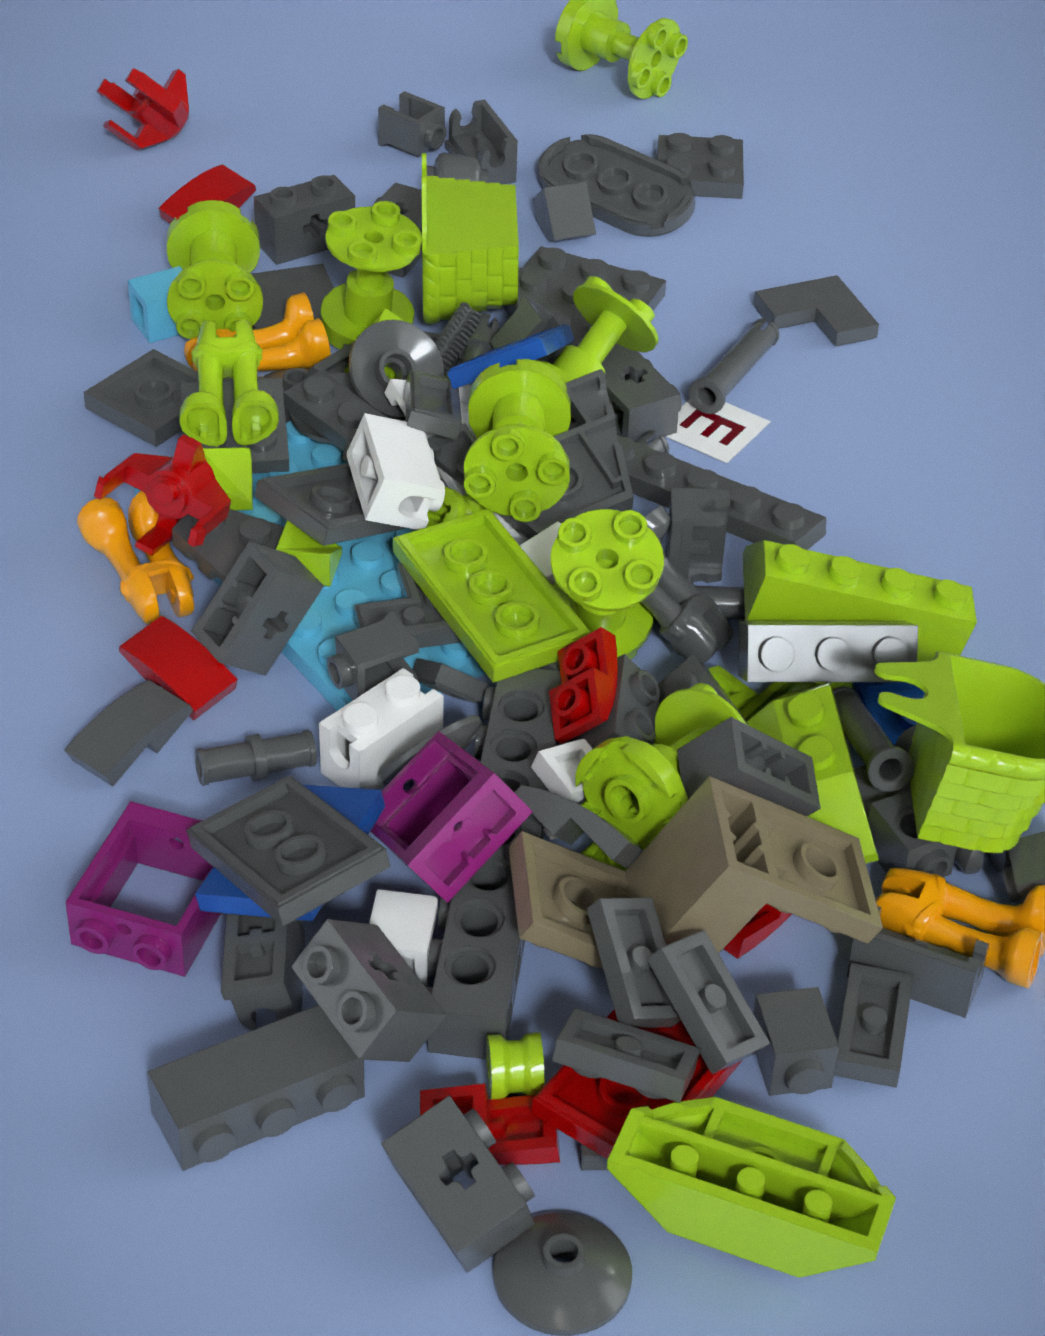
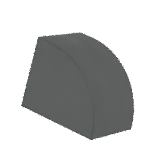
M586 182L546 187L533 198L537 220L547 240L558 241L596 235Z

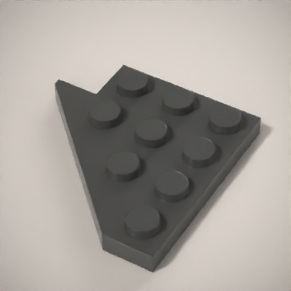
M540 246L523 268L518 267L517 305L502 306L511 317L517 310L522 296L526 295L554 313L562 324L570 325L575 339L570 345L577 347L592 325L585 320L575 306L573 293L578 286L585 283L588 277L596 276L601 278L614 292L628 301L632 298L639 299L646 303L653 311L665 296L666 280L650 276L644 271H631L609 265L600 259H587L565 253V251L559 248Z

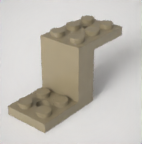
M711 776L705 780L626 871L523 831L520 832L509 846L519 938L531 942L538 947L550 949L585 962L589 966L603 969L587 912V908L600 898L652 897L666 945L705 930L718 954L765 904L773 906L780 912L791 913L822 925L833 933H842L867 944L883 929L859 838Z

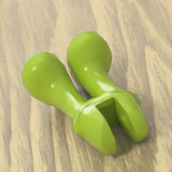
M248 320L236 321V334L234 337H219L216 335V322L204 321L200 328L197 345L191 352L192 361L198 369L199 392H194L185 398L180 407L179 423L185 434L204 445L217 447L223 445L227 439V415L223 394V379L227 377L233 378L234 406L232 409V431L237 444L244 446L255 444L267 438L277 428L279 422L277 404L270 394L263 390H258L257 372L262 360L263 350L256 343L253 329Z

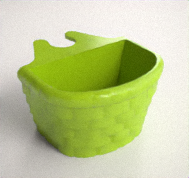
M422 153V284L424 322L427 325H433L440 320H451V316L454 315V312L460 307V303L463 302L468 303L471 309L477 312H487V309H502V305H517L519 241L515 184L485 183V181H470V179L455 180V178L427 176V153Z
M941 651L936 652L932 661L876 664L874 673L878 677L885 680L910 683L925 693L922 699H912L891 692H881L877 700L882 707L917 722L908 753L913 759L914 764L910 785L917 839L940 842L945 845L987 853H1003L1004 850H1010L1015 847L1023 831L1028 830L1033 817L1038 815L1045 803V683L1018 668Z

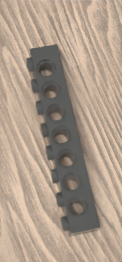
M536 668L498 681L496 687L486 686L483 702V720H489L488 725H481L476 734L474 758L481 759L480 762L493 771L513 792L521 785L549 791L531 766L538 751L560 745L559 742L555 741L549 697V691L562 684L560 671ZM532 813L448 903L444 899H440L438 929L445 930L443 939L433 938L431 941L428 976L435 977L433 987H425L447 1015L428 1038V1052L486 1059L487 1035L501 1034L508 1040L525 940L519 938L509 846L521 831L544 839V826Z

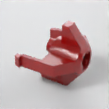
M132 68L125 81L135 88L133 96L114 82L110 83L108 80L103 79L96 92L141 124L134 136L112 120L105 121L103 127L135 150H142L174 138L188 120L189 102L186 74L179 69L172 71L164 87H162L145 73Z
M184 434L178 438L174 457L133 453L104 475V478L99 476L94 497L101 500L123 482L145 492L148 503L159 515L156 526L138 539L135 547L152 556L173 539L172 528L187 514L199 520L191 528L187 544L193 547L203 545L205 536L227 518L231 505V500L216 480L213 469L206 461L202 443Z

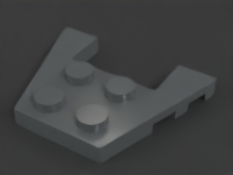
M602 369L565 383L567 394L571 401V414L579 426L553 436L561 443L570 462V482L562 498L549 509L541 511L540 516L530 522H520L512 516L498 514L528 539H531L557 521L563 523L566 519L574 518L588 511L612 509L622 512L633 508V491L622 444H619L616 432L615 414L607 393L606 375ZM466 423L462 424L457 440L439 435L427 438L429 446L434 452L435 464L463 487L464 459L468 449L476 440Z

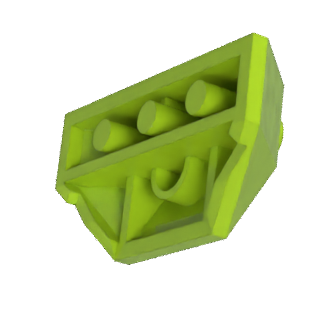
M826 682L776 696L749 718L747 723L754 729L812 757L821 809L807 817L859 838L865 863L878 861V854L831 683Z
M718 1097L687 1100L680 1103L673 1102L652 1110L649 1106L631 1108L607 1160V1169L668 1233L798 1278L876 1261L896 1201V1196L886 1185L881 1186L870 1167L845 1139Z

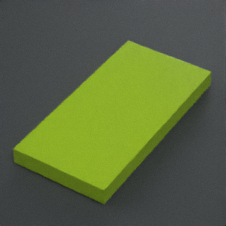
M490 509L481 510L393 538V553L493 683L559 661L558 651L591 633Z

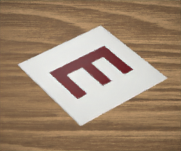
M689 399L678 413L677 433L665 437L728 463L771 421L726 402L717 413L706 414L696 409Z

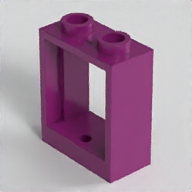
M438 731L382 790L385 809L370 832L448 903L533 811L493 771ZM409 779H413V787L405 791L403 789L404 783Z
M130 801L65 902L71 944L82 947L91 953L107 954L138 963L151 970H163L185 977L222 913L200 911L195 895L177 926L111 908L138 863L204 881L213 869V866L191 848L186 830L202 820Z

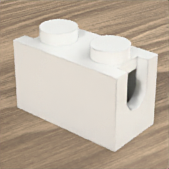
M364 413L346 456L365 520L416 530L426 528L429 522L428 511L437 512L443 504L445 485L440 480L434 461V452L429 446L425 432L408 427L406 421Z
M402 668L319 722L321 773L339 787L379 790L384 786L379 777L393 761L422 740L443 729L444 696L435 689L424 694L420 691V684L413 678V674Z

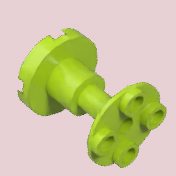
M570 0L561 13L555 32V41L561 43V53L556 52L558 59L563 64L576 70H587L596 65L601 58L609 62H616L620 58L628 60L627 80L630 91L633 95L642 99L650 98L653 95L663 97L667 94L672 84L671 76L674 73L678 60L684 55L688 47L687 36L682 34L678 24L669 18H660L651 23L639 38L631 35L630 26L618 20L616 0Z
M217 200L197 202L187 207L188 212L181 215L177 221L175 217L167 231L166 249L168 261L172 268L181 266L183 269L171 282L168 289L167 308L169 315L176 323L178 333L187 339L199 336L200 328L204 321H215L216 330L229 329L230 331H236V321L248 320L253 329V325L259 320L263 309L261 287L251 274L260 256V240L257 226L252 219L250 223L248 218L241 215V209L231 203Z
M379 201L373 206L335 211L328 218L325 241L329 251L339 261L356 268L349 273L345 284L333 288L324 297L321 306L320 320L325 327L328 341L338 349L344 348V344L349 345L354 342L365 329L371 326L385 308L405 322L414 324L415 312L412 303L402 292L394 289L393 278L386 271L397 270L410 264L420 253L422 235L416 224L408 217L400 214V207L393 202Z
M590 276L583 285L576 288L573 293V300L579 312L592 327L577 347L573 345L565 346L553 364L539 360L535 361L554 369L563 378L565 383L599 369H602L606 375L605 369L601 364L615 344L643 353L654 350L659 340L658 334L651 324L655 314L643 301L635 298L628 301L614 292L601 278Z
M516 359V365H506L500 368V363L489 366L478 375L469 392V425L477 439L468 449L464 459V489L468 495L492 512L512 516L520 522H530L536 520L540 516L541 511L547 510L556 504L566 492L570 482L569 458L561 443L553 437L568 431L571 422L570 397L567 394V386L563 378L554 369L541 362L530 359Z
M600 509L566 519L561 523L558 535L551 549V570L556 581L553 587L591 632L602 627L615 635L617 657L626 654L630 659H633L637 655V650L644 645L645 641L647 642L652 629L654 615L641 602L655 590L663 573L664 554L660 541L656 534L647 527L645 517L633 510L621 512L612 509Z
M697 683L688 689L673 692L662 701L656 712L655 740L657 744L650 745L647 742L628 736L610 738L589 751L581 759L575 774L576 787L583 783V792L587 800L581 806L619 828L641 848L645 849L688 801V796L681 780L677 749L730 717L744 724L746 722L739 712L728 701L719 696L714 688L708 684Z

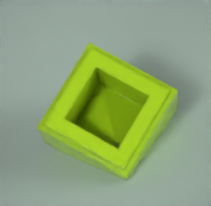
M203 448L206 461L213 469L216 480L231 500L230 509L253 510V472L250 448Z
M287 520L276 550L295 556L324 586L331 587L342 555V547L336 543L323 546Z

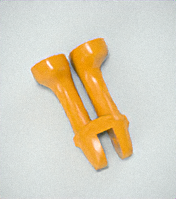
M305 292L292 295L286 300L284 319L281 322L269 327L253 330L256 343L263 350L258 371L291 368L311 369L313 365L331 355L325 327L319 318L314 319L312 307ZM229 329L216 330V335L219 337H234L236 331H230ZM197 336L185 343L184 356L189 366L198 372L195 363L192 361L191 354L197 345Z
M140 491L132 499L128 509V525L136 541L156 526L159 515L148 503L146 494L143 491ZM104 497L101 500L96 498L82 507L77 519V525L82 537L90 546L104 554L120 577L121 594L124 595L125 599L131 604L134 611L145 624H150L159 618L156 595L166 593L177 617H186L193 613L194 594L191 582L194 576L190 568L185 566L175 556L169 542L153 556L144 552L149 562L140 564L130 543L125 515L117 501L110 497Z
M906 868L889 869L882 884V894L875 899L877 906L881 907L880 918L883 928L932 945L947 948L967 957L973 956L976 940L989 943L985 967L999 973L1011 984L1030 988L1038 969L1040 957L1045 952V885H1036L1021 904L1013 906L981 898L946 882V879L937 873L933 874ZM949 919H953V920H957V921L966 923V924H968V925H971V926H973V927H976V928L981 929V930H983V931H985V932H988V933H984V932H981V931H978V930H975V929L968 928V927H966V926H963V925H961V924H958V923H956V922H953V921H951V920H949Z

